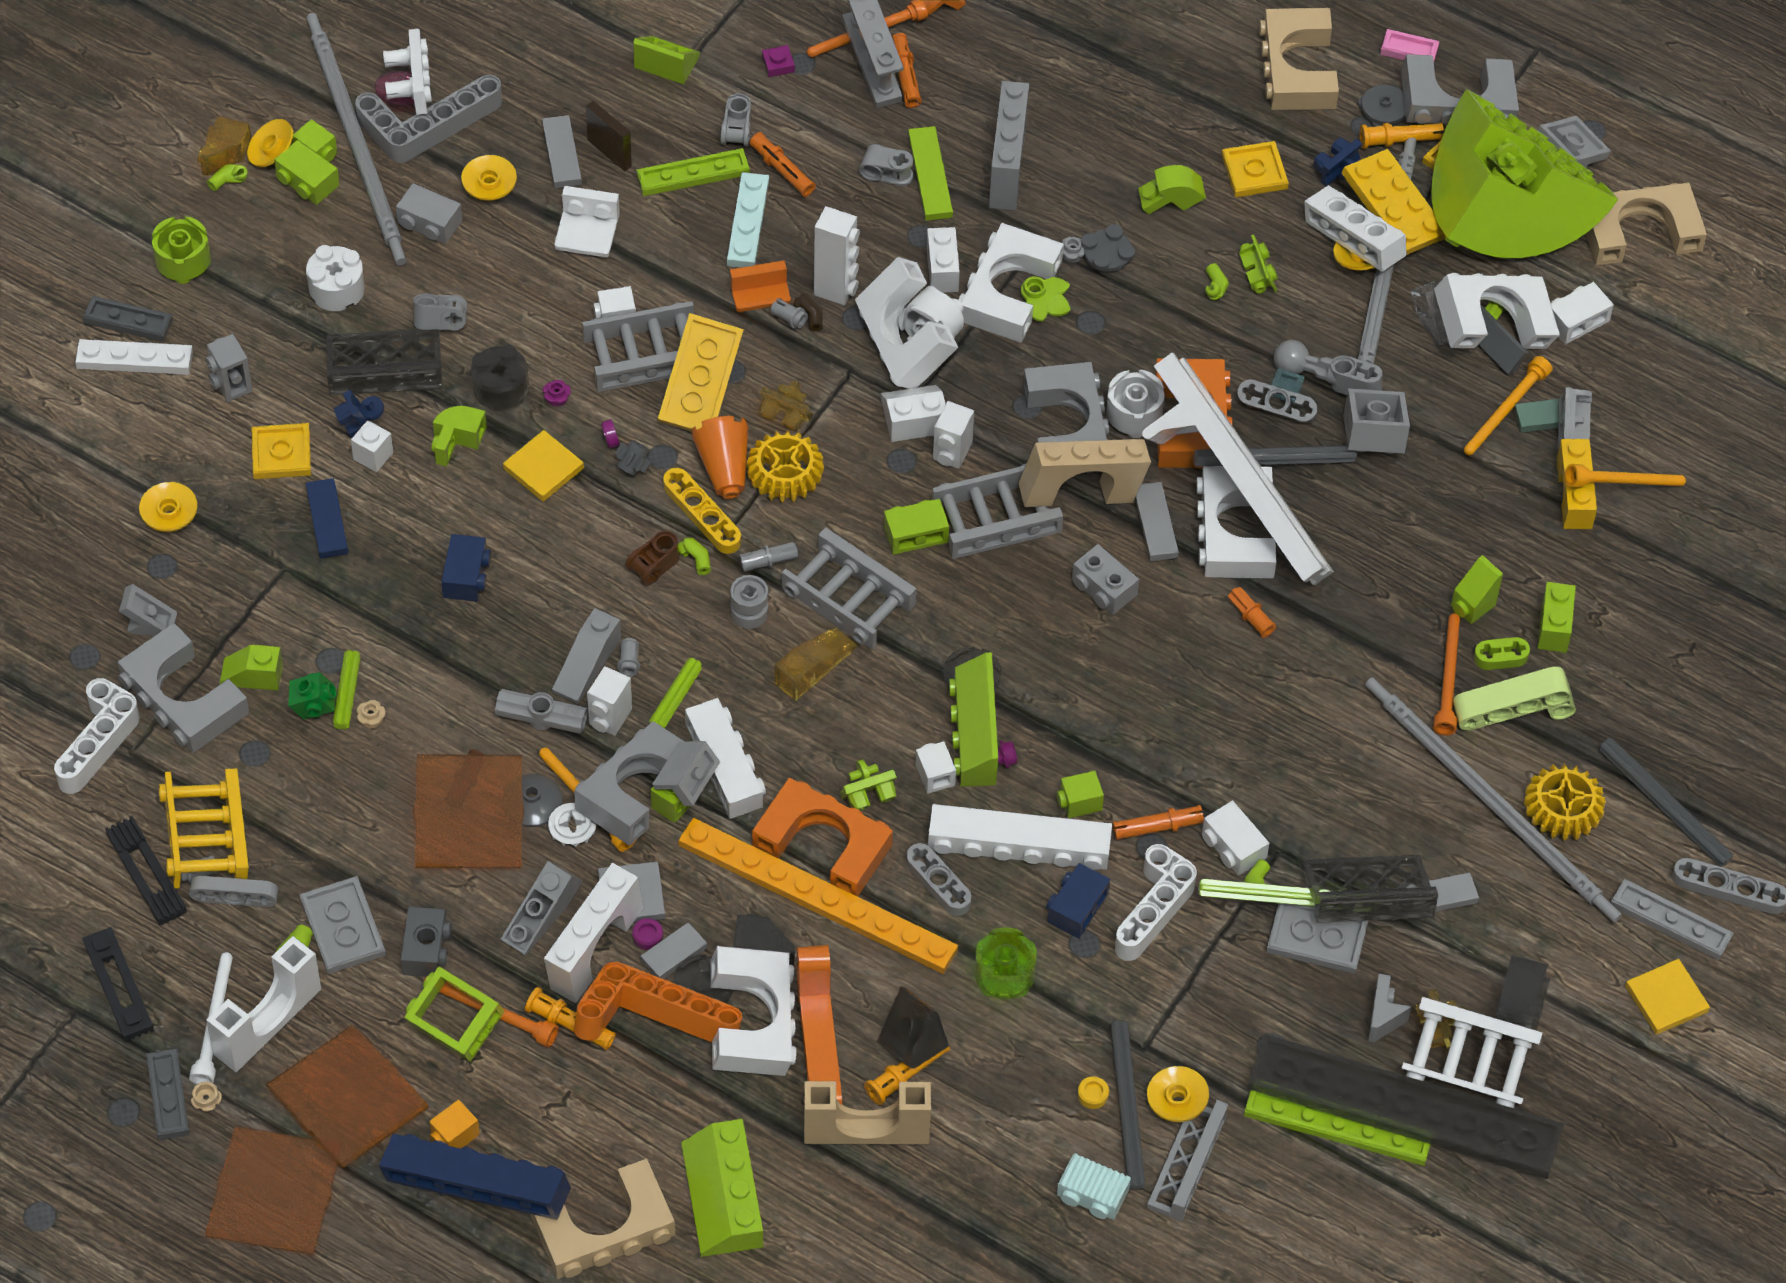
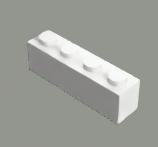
M825 206L815 225L814 295L845 305L849 297L855 295L859 281L856 280L859 269L856 259L860 248L856 246L859 238L860 229H857V216Z
M716 698L685 709V725L692 740L706 741L720 761L711 776V781L729 819L763 808V795L766 794V789L762 779H756L753 773L755 767L750 754H744L742 737L739 731H734L731 726L732 717L728 708H723L719 699Z

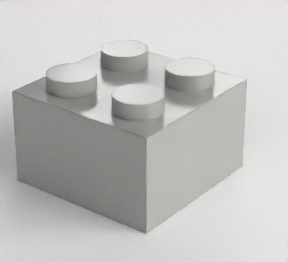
M1348 388L1343 414L1348 450L1405 454L1410 429L1405 392Z

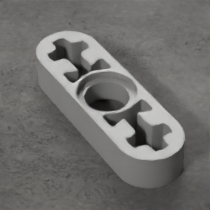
M1252 379L1242 382L1238 388V397L1245 406L1303 424L1310 423L1317 417V405L1310 397ZM1251 386H1254L1255 391L1261 395H1264V389L1269 390L1265 396V405H1260L1262 399L1255 396L1251 400H1247L1246 394L1243 393L1244 390H1249ZM1275 394H1281L1286 398V404L1281 409H1274L1270 406V398ZM1291 398L1296 399L1294 405L1303 407L1305 403H1309V408L1312 410V413H1306L1305 417H1301L1300 411L1292 408L1291 414L1286 412L1291 406Z
M922 843L912 845L908 849L906 856L908 869L949 914L954 916L966 914L971 907V893L969 889L928 845ZM917 855L920 858L925 856V864L921 860L915 861V856ZM935 874H942L947 878V881L942 885H935L931 882L930 878ZM952 895L956 899L963 898V903L960 904L958 901L952 903Z
M196 876L191 880L189 896L193 900L203 903L272 907L277 902L279 888L276 884L264 880Z

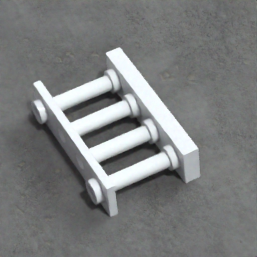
M1422 997L1419 1009L1425 1011L1423 1017H1426L1413 1064L1403 1062L1402 1069L1407 1070L1406 1076L1424 1081L1426 1075L1496 1096L1497 1104L1514 1108L1515 1102L1522 1104L1523 1098L1514 1096L1527 1049H1531L1532 1043L1539 1045L1542 1032ZM1444 1016L1454 1019L1453 1026H1456L1443 1073L1441 1074L1424 1068L1438 1021L1441 1022ZM1474 1025L1485 1028L1483 1035H1486L1471 1083L1454 1078L1467 1032L1468 1030L1471 1031ZM1502 1034L1515 1037L1513 1044H1516L1501 1092L1484 1087L1497 1040H1501Z

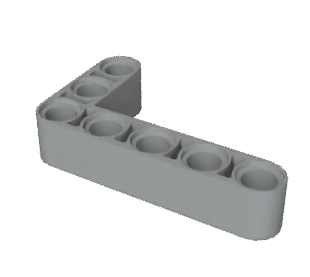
M485 75L428 107L427 114L414 115L404 122H401L376 94L366 92L360 94L355 100L359 125L391 160L397 163H404L497 110L502 104L501 81L498 77Z

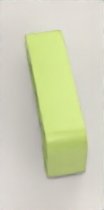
M1549 667L1458 694L1453 699L1458 724L1462 730H1475L1544 709H1548L1550 717L1553 719H1565L1576 712L1566 674L1561 667Z

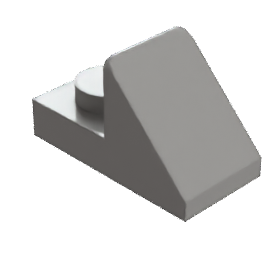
M134 584L125 587L119 612L130 618L127 632L155 636L175 623L177 611Z
M1378 974L1368 1042H1376L1409 1020L1411 1007L1393 1003L1395 988L1389 987L1390 975Z

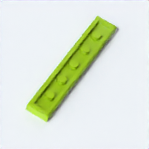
M1256 1086L1251 1088L1244 1116L1423 1166H1425L1433 1136Z

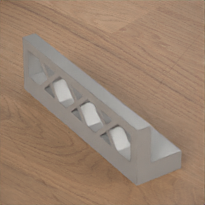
M1217 1100L1213 1109L1206 1106L1200 1115L1209 1119L1206 1126L1196 1130L1192 1120L1182 1123L1149 1199L1147 1209L1182 1222L1226 1120L1227 1103ZM1194 1138L1197 1143L1195 1152L1185 1156L1181 1144ZM1183 1164L1186 1173L1183 1179L1174 1182L1169 1171L1171 1168ZM1170 1190L1173 1191L1175 1198L1172 1207L1157 1202L1160 1194Z

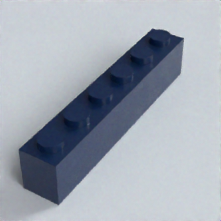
M393 1133L379 1164L383 1175L389 1182L558 1220L571 1189L565 1173L557 1167L548 1166L545 1168L536 1166L527 1160H509L496 1153H491L490 1155L478 1153L469 1147H462L461 1149L451 1147L442 1141L435 1140L429 1142L411 1134L402 1136Z

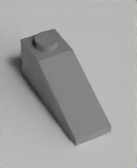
M594 608L576 637L552 688V693L579 704L621 640L620 619Z

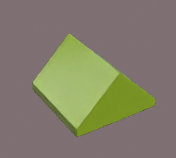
M654 36L638 37L634 39L633 43L634 68L681 84L686 82L700 56L699 51Z

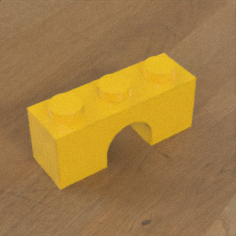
M1561 439L1556 459L1559 482H1563V500L1561 504L1563 529H1592L1597 512L1594 482H1589L1583 487H1569L1565 482V471L1570 464H1582L1590 471H1593L1590 439Z

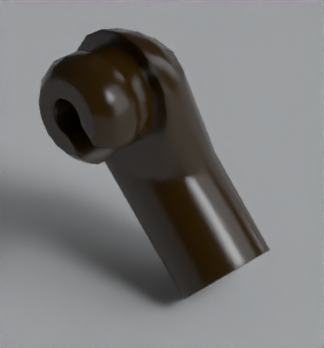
M801 294L800 297L795 298L793 302L794 307H802L809 314V329L814 332L822 330V307L808 294Z

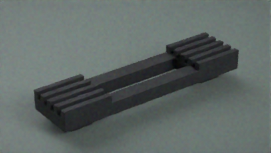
M130 816L129 820L124 819L123 823L118 822L117 826L111 825V829L105 828L106 835L160 926L187 913L186 906L148 845L133 816ZM139 848L163 891L158 890L157 894L151 892L130 856V852Z
M112 927L82 937L124 1041L127 1042L129 1038L133 1040L135 1039L134 1036L140 1037L142 1033L146 1035L148 1034L147 1031L154 1032L153 1024ZM110 959L115 960L133 1002L132 1005L124 1008L121 1007L103 962L109 963Z

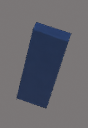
M334 478L307 482L306 488L319 557L326 558L348 554Z

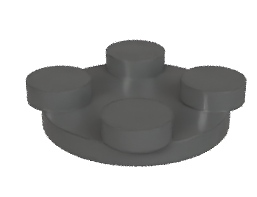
M1374 86L1368 89L1358 100L1359 109L1372 121V127L1382 126L1383 123L1393 125L1406 121L1403 91L1394 86Z
M1112 224L1106 230L1096 231L1093 234L1087 233L1082 236L1081 245L1084 248V257L1093 268L1106 272L1117 271L1125 267L1134 258L1135 249L1129 239L1122 234L1123 230L1119 225Z

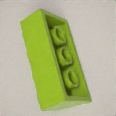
M992 652L955 667L954 679H949V695L955 696V705H951L950 713L951 723H957V731H952V748L958 749L959 758H954L956 776L960 775V787L996 785L998 743Z
M743 1119L712 1123L681 1142L700 1255L705 1257L763 1248V1227Z

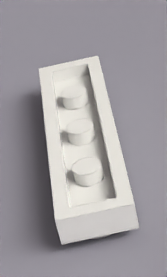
M79 339L75 363L77 369L190 375L193 348L192 345Z

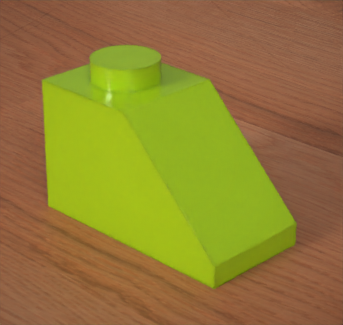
M1483 555L1477 559L1455 588L1451 603L1455 613L1459 617L1465 618L1470 624L1496 606L1503 573Z
M249 645L225 657L220 684L229 679L236 687L279 691L283 670L280 647Z

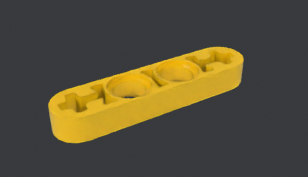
M681 468L669 469L663 477L664 490L720 552L725 554L736 552L741 546V532L738 527L685 470ZM690 497H698L701 499V503L691 506L686 503V500ZM711 515L719 520L713 525L703 522L705 517ZM723 534L728 538L727 540L723 541Z

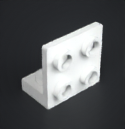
M564 186L562 193L563 214L554 244L555 249L609 257L620 215L619 194Z

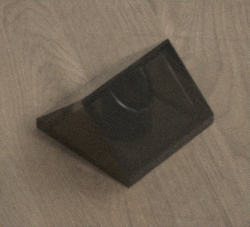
M901 986L877 1042L909 1068L915 1069L949 1047V1043L939 1013L906 987Z

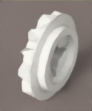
M566 803L557 807L551 813L548 828L553 840H558L563 846L572 844L577 847L579 843H588L589 838L595 835L596 823L576 811L575 803ZM570 817L578 825L574 833L567 827L569 826Z

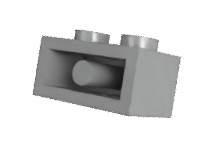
M231 334L207 344L209 356L205 359L211 371L208 377L213 388L221 391L226 402L253 392L248 358L235 336Z
M1099 544L1073 564L1072 580L1075 586L1081 591H1086L1094 598V601L1100 608L1107 609L1112 615L1138 595L1139 578Z

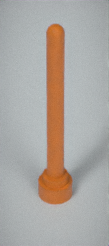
M913 0L909 2L905 10L887 16L884 19L889 28L909 19L917 22L928 18V11L923 0ZM844 33L809 47L807 55L809 57H816L851 43L848 34Z
M1455 613L1451 614L1448 618L1441 709L1434 716L1433 721L1434 732L1445 736L1452 735L1457 730V717L1452 708L1460 617Z
M446 982L439 991V993L479 1011L483 1006ZM503 1008L505 1012L499 1020L531 1033L532 1038L536 1039V1043L547 1048L552 1046L558 1035V1025L547 1020L536 1023Z

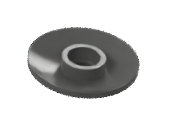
M539 774L523 775L514 779L506 787L502 798L503 809L506 815L516 824L525 827L542 826L548 823L551 813L562 805V793L558 785L546 776ZM529 794H537L535 797L527 796Z

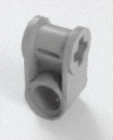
M736 93L731 95L726 102L725 116L721 129V144L725 145L727 142L743 143L744 146L749 147L751 101L745 94Z
M872 144L867 147L859 173L870 181L884 182L899 187L907 186L913 181V171L910 169L913 165V157L904 150Z
M419 294L413 299L414 326L420 330H459L466 323L467 301L460 295Z

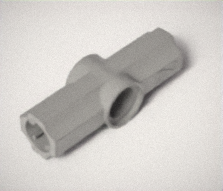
M502 689L497 697L495 715L529 722L537 730H547L552 727L581 734L586 725L588 708L555 701L549 694L544 692L528 695Z

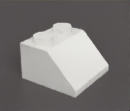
M931 385L880 393L891 442L934 436V427L946 405L943 392L938 386Z

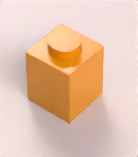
M459 1099L429 1121L431 1132L429 1138L431 1142L438 1140L451 1147L461 1149L480 1135L478 1120Z

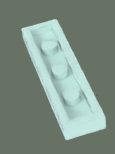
M742 172L727 266L742 268L756 264L769 187V175Z

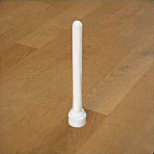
M229 952L223 953L220 957L208 1018L224 1003L233 960ZM207 1025L200 1058L191 1066L189 1080L196 1085L201 1082L214 1083L216 1069L212 1062L213 1050Z

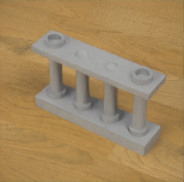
M848 0L852 12L842 14V21L876 109L902 102V94L894 73L903 71L904 67L878 1Z
M693 302L675 303L669 306L601 319L595 318L582 322L584 343L595 342L601 364L594 367L597 392L669 379L678 351L667 352L661 329L677 326L680 339H682L689 313L694 314ZM650 331L656 355L639 358L633 334ZM622 336L628 360L612 363L606 339Z
M1026 464L1017 468L951 484L944 483L932 488V500L940 499L942 507L945 506L954 533L950 534L949 552L952 559L1062 532L1063 514L1060 507L1048 509L1047 506L1035 507L1037 513L1025 516L1020 515L1011 490L1019 488L1018 483ZM999 493L1009 519L995 523L992 521L983 497ZM972 500L982 526L965 529L956 503Z
M825 527L818 535L819 553L797 576L785 569L782 572V589L789 597L797 598L846 631L857 643L865 644L873 650L876 647L877 630L875 628L896 606H901L909 612L916 605L917 588ZM828 560H833L842 568L820 591L807 583ZM850 576H856L865 583L843 606L830 599L831 595ZM873 591H879L888 597L866 622L852 614Z

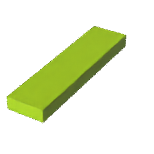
M936 127L908 129L925 221L953 218Z
M741 148L636 169L642 194L643 196L741 177L742 172L750 173V168L744 149Z

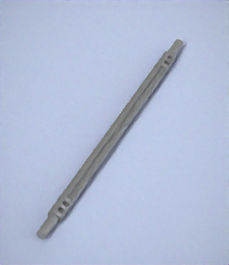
M310 13L306 19L312 32L311 40L386 245L391 248L396 264L399 266L404 265L407 260L400 243L402 238L326 32L322 31L317 15Z
M1413 137L1405 141L1404 150L1400 154L1398 161L1410 180L1412 179L1416 159L1414 155L1416 139ZM1394 264L1383 272L1376 268L1358 356L1359 360L1374 364Z
M1373 677L1365 683V686L1384 703L1383 708L1389 711L1401 725L1406 727L1557 871L1574 890L1578 891L1590 905L1594 904L1613 923H1616L1622 917V914L1603 896V891L1600 888H1597L1584 873L1579 871L1437 736L1397 695H1391Z

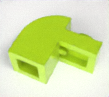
M1169 165L1156 169L1154 171L1156 178L1138 188L1142 208L1148 214L1170 202H1173L1184 211L1206 199L1202 177L1191 168L1182 165Z
M454 406L445 409L436 416L433 421L434 439L432 442V452H435L436 464L447 467L456 444L478 450L487 428L484 410L467 406Z

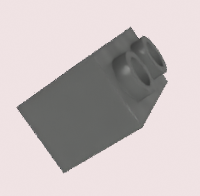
M408 907L401 955L403 975L427 977L431 972L435 973L439 966H446L448 950L444 948V940H450L451 921H446L445 909ZM426 940L433 941L430 944H421L423 941Z

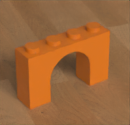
M1157 358L1156 364L1164 358ZM1186 359L1232 425V417H1227V411H1231V394H1226V388L1230 387V371H1225V359ZM1155 369V376H1157L1163 384L1165 398H1175L1171 390L1168 388L1162 377ZM1200 432L1176 435L1163 445L1157 444L1158 468H1203V466L1197 467L1194 465V451L1211 448Z
M788 778L752 830V846L779 859L792 838L801 829L815 824L834 827L846 837L848 845L830 871V884L858 897L892 847L893 830L884 822L874 821L864 816L860 810L853 807L849 808L839 803L834 797L828 794L823 795L813 790L805 782H797Z

